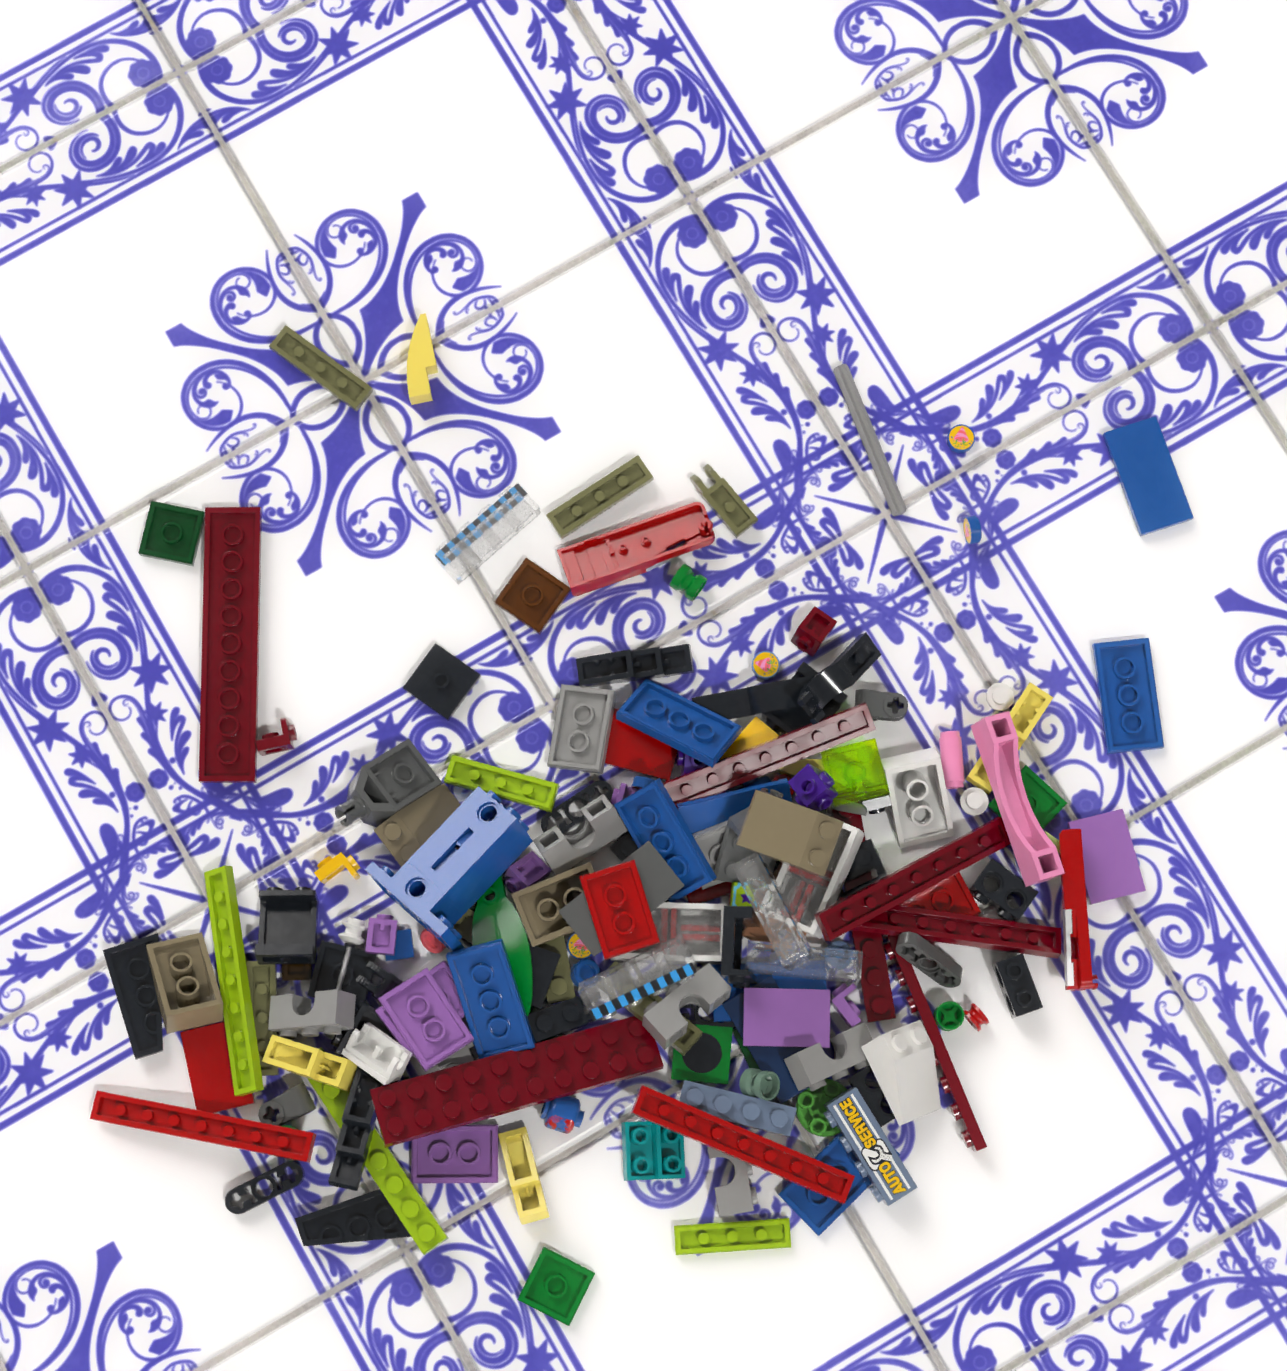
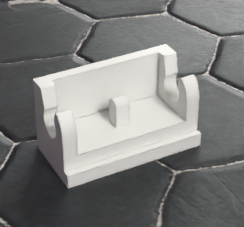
M368 1022L364 1024L361 1031L356 1028L352 1032L341 1054L379 1082L386 1085L401 1079L412 1052Z

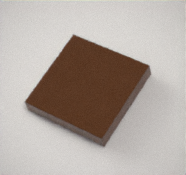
M525 558L496 598L494 604L540 635L567 598L571 589L537 564Z

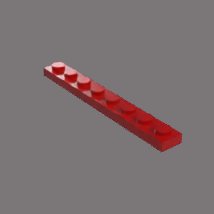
M644 1085L641 1086L631 1111L633 1115L841 1204L845 1203L855 1177Z
M96 1091L90 1119L308 1163H310L316 1134L313 1132L102 1091Z

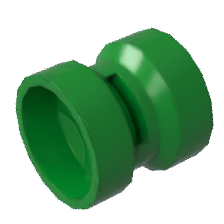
M684 563L674 575L669 586L676 591L685 590V597L692 602L702 591L708 579L701 574L694 576L695 573L692 571V568Z
M947 1001L935 1009L933 1017L939 1029L942 1031H952L963 1023L964 1011L956 1002Z

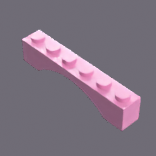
M1007 711L984 717L971 725V729L1025 887L1056 878L1065 872L1056 846L1040 826L1027 798L1019 766L1018 735L1010 712Z

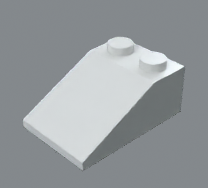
M935 747L880 759L885 788L891 800L892 806H890L899 847L903 848L955 836L941 758Z
M921 1020L882 1034L861 1047L899 1126L941 1109L934 1048Z

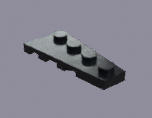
M158 933L103 950L135 1060L163 1052L162 1015L146 945L159 942Z
M380 1189L295 1218L303 1246L411 1237Z

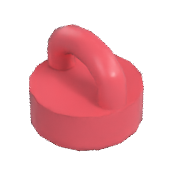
M426 929L421 932V942L428 951L436 954L446 948Z

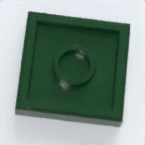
M151 501L138 554L144 557L194 567L205 522V512Z

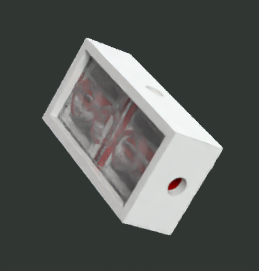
M843 823L824 877L812 875L787 864H782L775 885L798 930L821 939L822 932L814 914L836 903L865 835L860 829ZM773 886L762 914L795 928L777 890Z
M664 902L651 912L660 943L613 957L611 961L721 964L724 906H727V904Z

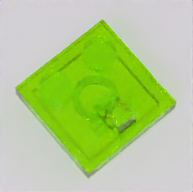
M875 738L820 752L824 771L835 781L833 787L838 792V795L833 799L834 808L890 793Z

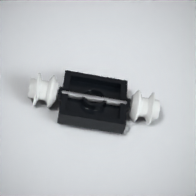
M348 917L347 922L341 921L346 927L345 932L338 934L340 939L347 943L340 945L321 941L307 996L315 998L316 991L338 989L355 994L356 1005H358L360 1000L366 1003L368 990L355 980L361 975L371 982L373 973L369 971L366 965L369 961L376 964L378 954H368L365 950L356 949V945L366 942L361 935L362 931L368 930V928L364 927L365 921Z

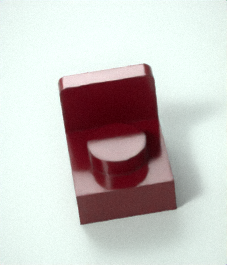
M814 606L798 626L791 642L799 650L813 657L820 645L834 629L837 621Z
M286 717L280 719L283 735H279L278 732L264 734L262 739L256 740L257 751L261 756L294 749L293 741L297 740L295 725L289 724Z

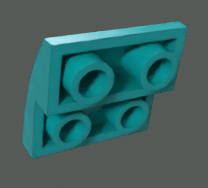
M650 1121L621 1123L624 1181L686 1178L684 1136Z

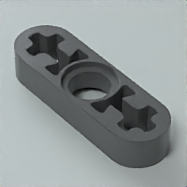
M903 932L898 935L895 949L898 955L941 986L954 988L961 984L963 972L961 965L914 932Z

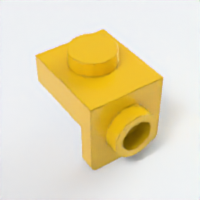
M342 852L334 858L328 856L317 865L318 870L314 872L323 884L327 883L345 868H347L355 880L361 877L357 872L361 867L352 855L346 858Z

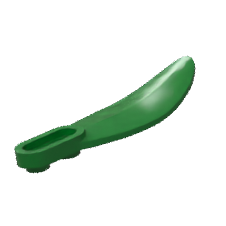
M501 875L477 900L472 923V946L503 939L528 1017L533 998L531 951L522 920L506 896L503 876ZM489 894H495L494 899L486 900Z

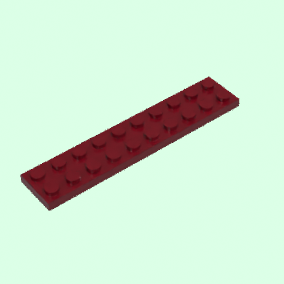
M205 507L199 746L200 783H257L256 740L258 736L261 507Z
M632 1016L535 1044V1048L523 1051L511 1050L371 1089L370 1096L386 1148L552 1101L556 1098L566 1097L661 1070L664 1065L656 1040L644 1028L642 1021Z

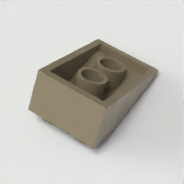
M445 783L395 813L375 828L374 832L402 867L461 804Z
M755 790L736 845L809 874L824 877L844 822L818 811Z
M591 861L511 894L532 947L574 932L561 916L559 910L584 892L579 877L595 872Z
M202 932L146 945L160 1012L167 1034L223 1021V1001Z

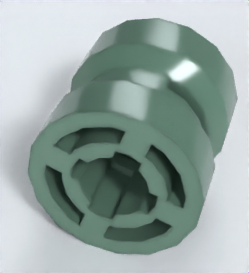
M748 1068L742 1073L739 1086L744 1095L758 1097L762 1100H772L779 1092L780 1080L774 1072Z

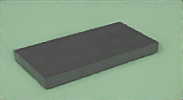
M650 841L619 863L622 864L635 860L650 912L654 911L684 887V884ZM582 892L559 910V913L593 957H595L602 949L585 894Z

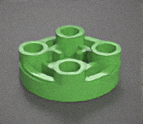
M825 1079L827 1085L812 1092L808 1088L799 1093L796 1101V1114L800 1124L811 1134L820 1137H829L840 1133L837 1126L832 1128L824 1117L823 1113L827 1111L824 1104L847 1089L839 1082L831 1079Z

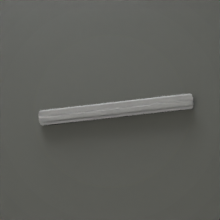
M847 364L839 365L834 368V375L893 516L902 515L906 512L907 508Z

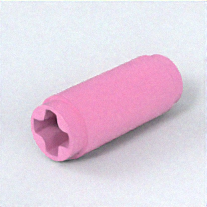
M960 731L940 732V758L946 789L964 788L963 782H965Z

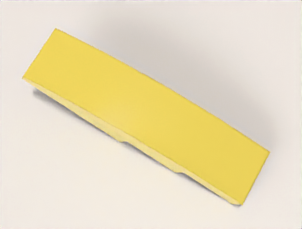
M1031 682L1010 711L1018 735V751L1054 698ZM980 756L965 780L989 795L992 787Z

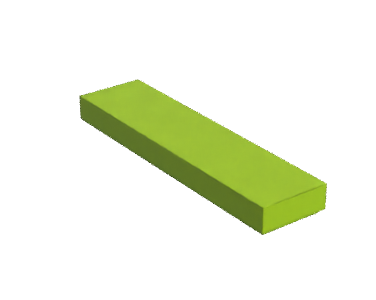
M455 755L451 756L444 782L449 785L474 791L479 786L486 793L489 790L493 791L500 799L547 812H552L560 787L559 784Z
M789 1218L674 1226L676 1255L791 1248Z

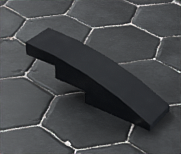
M690 644L665 648L659 646L635 651L629 649L576 658L579 686L582 687L694 673Z
M357 1066L342 1116L343 1125L335 1148L336 1156L328 1180L330 1186L358 1191L377 1118L370 1090L384 1086V1084L359 1066Z

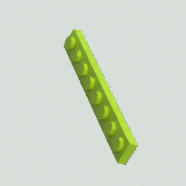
M225 865L204 872L220 993L223 1001V1015L234 1095L244 1096L262 1091L264 1087L233 866Z
M308 1079L341 1129L343 1125L342 1116L350 1090L347 1092ZM374 1126L365 1167L423 1255H426L449 1239V1237L389 1147L385 1148L383 1138Z

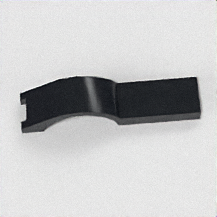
M866 632L858 635L831 665L815 675L801 689L797 703L805 710L813 725L825 716L822 710L823 707L836 695L854 685L882 655Z
M814 676L776 681L693 697L692 702L728 720L801 707L797 703L800 691Z

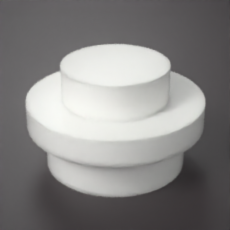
M995 683L987 690L986 701L992 709L1004 711L1012 705L1014 692L1005 683Z
M977 787L968 788L960 798L962 810L972 816L982 814L987 809L989 803L987 794Z

